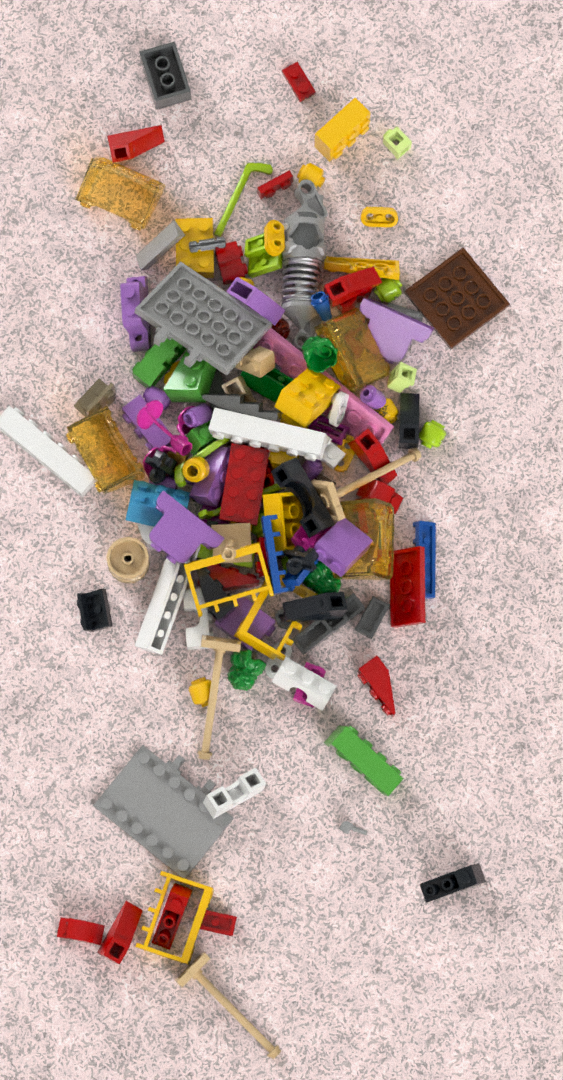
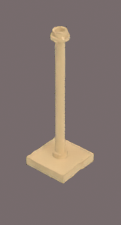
M411 448L408 450V454L337 491L333 482L313 479L311 483L332 519L340 521L346 518L339 501L340 497L411 460L417 462L421 458V452L418 448Z
M250 523L211 525L214 531L225 538L217 548L213 549V556L221 554L225 560L221 563L252 562V554L235 558L237 549L251 544Z
M202 635L201 647L212 648L216 651L202 750H198V758L210 760L212 752H209L223 653L226 651L240 652L241 640Z
M202 952L175 981L183 987L191 978L197 979L269 1052L267 1056L272 1059L276 1058L281 1052L279 1046L276 1045L274 1047L202 974L201 968L210 960L208 955Z

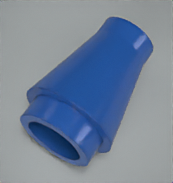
M325 292L313 294L311 296V305L322 321L330 320L332 314L328 295Z

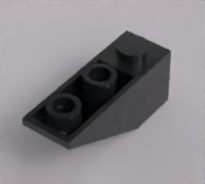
M400 394L399 449L418 448L420 394Z
M207 567L196 570L205 603L232 595L230 592L228 594L222 589L224 586L218 579L213 580L209 576L211 572ZM233 600L218 604L219 612L215 611L214 605L206 607L207 611L219 623L237 608V606L234 607Z
M344 592L323 593L282 604L286 622L340 619L348 610Z
M480 863L421 883L420 887L427 903L485 883L486 880Z

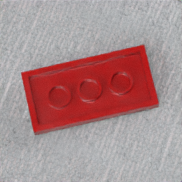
M231 443L219 520L250 523V525L257 526L269 456L268 449Z
M417 546L390 551L391 627L398 628L426 623L425 547Z

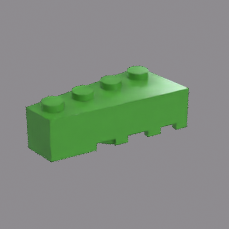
M167 338L165 342L160 343V347L154 344L147 350L142 361L137 362L133 367V378L146 388H150L152 385L155 386L187 348L174 339L169 340Z
M186 350L163 390L171 402L206 403V400L202 399V395L209 393L216 368L204 360L201 362L197 360L189 368L184 364L185 357L190 355Z
M339 725L325 740L324 744L328 747L334 746L339 757L345 761L349 760L354 770L361 775L363 773L365 775L364 778L383 795L389 796L404 779L400 776L401 771L394 765L390 766L387 764V758L383 754L373 751L371 749L373 745L369 741L360 739L357 736L359 732L355 728Z

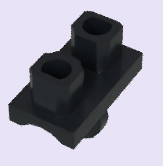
M156 450L153 458L146 457L144 462L153 468L149 474L151 482L154 484L163 482L165 474L175 479V472L173 470L177 461L169 458L166 453Z
M297 545L293 550L285 549L283 551V555L289 559L286 563V569L289 574L296 575L302 569L314 571L317 568L314 562L319 558V555L314 548H309L305 551L302 546Z

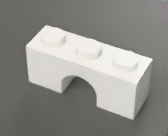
M191 589L185 590L183 595L184 611L197 613ZM195 589L199 604L205 603L201 589ZM206 608L201 609L203 616L200 617L199 624L195 627L186 628L187 650L208 649L201 647L202 635L213 636V631L209 632V624H213L212 615L208 613Z
M285 657L272 680L273 683L287 691L292 687L303 690L307 694L306 702L322 711L336 688V685L287 657Z
M254 768L241 775L235 783L227 788L222 786L206 795L203 804L214 819L262 792L266 782L258 770Z

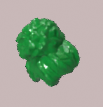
M320 336L309 337L302 345L301 350L309 370L323 373L327 368L335 366L337 363L338 348H335L328 338H321Z
M318 561L316 564L317 568L307 575L303 584L306 587L312 588L316 594L338 592L342 585L338 575L332 572L324 563Z
M250 649L233 652L230 657L232 667L229 669L227 679L235 690L242 689L247 691L251 689L255 684L257 676L263 673L267 665L261 659H252V650Z

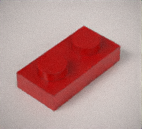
M298 61L282 69L283 76L299 102L316 94L315 89Z
M289 170L257 187V194L260 199L264 197L268 199L274 196L277 190L289 188L293 182L291 171Z
M260 537L257 539V542L260 544L268 576H270L264 537ZM256 552L258 562H255V573H258V578H265L258 553Z
M206 910L200 930L233 937L237 917Z

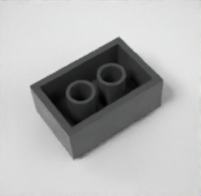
M175 41L139 51L140 61L156 110L191 100V90Z

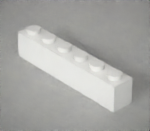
M8 406L0 415V431L83 498L97 482L96 472L89 466L85 468L80 464L82 461L76 455H69L66 452L67 448L61 443L56 444L53 442V437L46 431L42 433L38 429L39 426L33 420H26L23 417L22 411L16 407L13 409L11 406Z
M214 408L209 425V431L216 439L223 440L228 438L237 444L245 442L254 448L267 447L272 452L284 451L287 455L293 457L301 455L310 461L322 460L328 439L326 433L219 408Z
M200 545L189 558V560L185 563L197 559L201 547ZM168 559L165 560L136 640V647L162 655L188 584L184 563L176 562L174 565Z

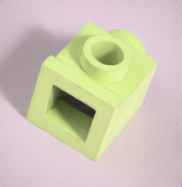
M395 127L393 130L389 129L383 135V144L397 160L411 149L412 141L398 127ZM397 141L399 144L396 146L393 142Z
M400 362L390 372L387 388L401 393L410 385L413 386L417 369Z

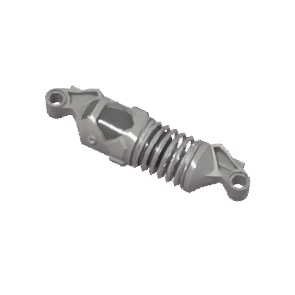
M307 179L302 180L294 192L295 197L302 206L284 219L285 249L282 252L283 267L285 268L282 271L285 275L282 278L285 282L282 284L284 288L282 291L284 295L282 298V308L285 309L283 314L299 329L291 344L302 353V346L298 344L297 340H302L305 343L309 337L320 336V329L324 324V321H322L311 305V296L313 294H310V292L314 294L323 292L321 287L323 285L321 281L323 275L321 273L323 272L322 267L323 261L326 259L327 247L324 244V222L328 216L327 210L323 205V195H319L313 182ZM301 188L307 189L308 193L302 192ZM290 284H291V285H294L295 287H286V285H290ZM291 291L295 292V294H287L286 292Z

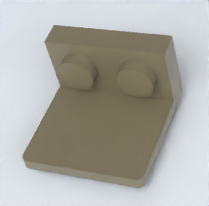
M99 378L74 404V407L89 421H92L93 418L98 419L103 413L102 409L106 405L110 406L116 399L114 384L111 382L107 385Z

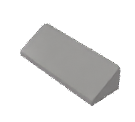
M175 220L136 255L141 271L148 270L185 236Z

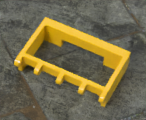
M259 542L240 547V549L236 550L235 558L257 552L267 585L207 603L199 604L190 571L221 563L225 560L219 554L184 563L199 617L203 616L202 608L214 605L215 611L219 612L218 604L233 600L234 607L238 606L237 598L252 595L253 602L257 601L255 593L268 590L270 597L274 596Z
M279 575L280 584L286 587L282 581L285 575ZM265 580L261 587L267 585ZM301 584L300 586H295V589L292 591L302 598L318 595ZM268 590L261 591L257 596V601H254L247 616L241 621L234 637L272 660L276 657L284 660L286 656L280 651L284 644L293 645V640L288 637L293 628L301 630L302 625L297 621H291L277 649L248 633L250 625L268 595Z
M161 871L160 875L167 878L163 890L158 888L154 890V892L161 894L156 909L148 908L149 912L154 913L150 928L145 926L141 928V930L148 932L144 945L136 943L135 947L189 965L195 949L194 944L214 889ZM171 880L204 890L181 958L149 947Z

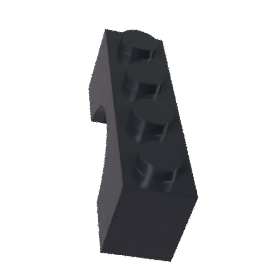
M297 457L280 464L271 471L279 487L292 492L299 500L303 511L300 523L309 538L321 534L335 525Z

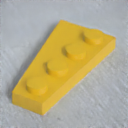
M326 256V259H324V269L330 272L354 273L374 266L380 278L399 280L400 269L399 261L333 256Z

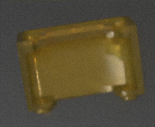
M97 156L91 158L75 200L79 201L83 207L97 206L129 220L130 227L141 231V229L146 228L166 185L121 164L113 163L112 160Z
M353 308L314 327L318 336L323 334L334 344L335 348H338L337 360L345 375L342 379L343 381L347 380V385L344 387L352 393L387 377L390 371V366L384 360L365 321V315L358 308Z
M107 405L67 427L68 433L65 434L69 443H74L96 481L94 482L95 488L104 495L130 485L134 480L139 481L145 478V469L141 462L137 463L136 456L134 457L118 430L117 424L113 421L112 413Z
M376 498L340 501L346 519L370 537L373 542L368 551L342 577L333 572V578L345 580L391 579L393 576L394 558L393 506Z

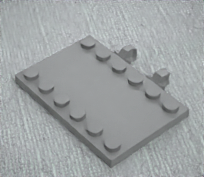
M182 262L135 308L134 312L157 328L155 331L157 334L154 336L153 341L154 344L160 347V343L165 342L166 338L169 340L174 339L188 349L187 352L190 355L184 359L186 366L190 368L197 360L199 362L204 360L225 375L230 373L272 326L270 321Z
M142 745L93 806L180 877L186 879L234 817L225 812L214 819L212 818L203 802L206 795L215 787V783L209 779L203 788L200 786L196 788L180 775L182 772L178 769L186 761L183 757L178 755L173 762L169 760L165 763Z

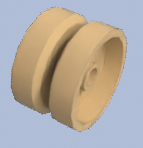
M131 537L120 538L113 542L108 549L106 556L108 568L116 580L130 584L136 583L145 577L149 570L150 561L148 550L141 541ZM126 558H127L128 560H130V559L132 558V560H131L130 562H125V559H126Z

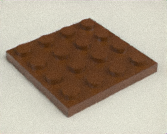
M464 247L404 291L405 295L421 312L431 327H434L436 333L450 350L510 306L507 299Z

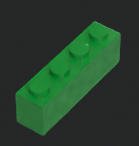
M275 368L261 378L245 371L241 372L249 388L274 403L277 402L281 390L294 380Z

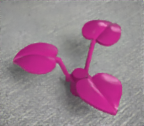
M150 401L139 411L137 424L140 428L148 429L154 422L171 437V447L164 445L161 448L155 447L145 456L143 468L148 478L153 468L144 461L146 457L153 458L156 450L166 454L169 451L175 454L178 452L182 456L189 454L192 450V443L188 441L185 434H188L195 427H188L184 422L183 415L188 409L195 406H189L179 414V424L176 427L180 435H173L156 420L163 412V404L160 401Z

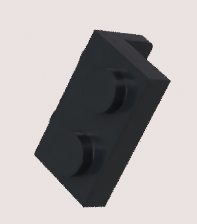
M99 589L89 593H77V606L80 609L81 615L80 623L84 631L95 632L113 627L106 589Z

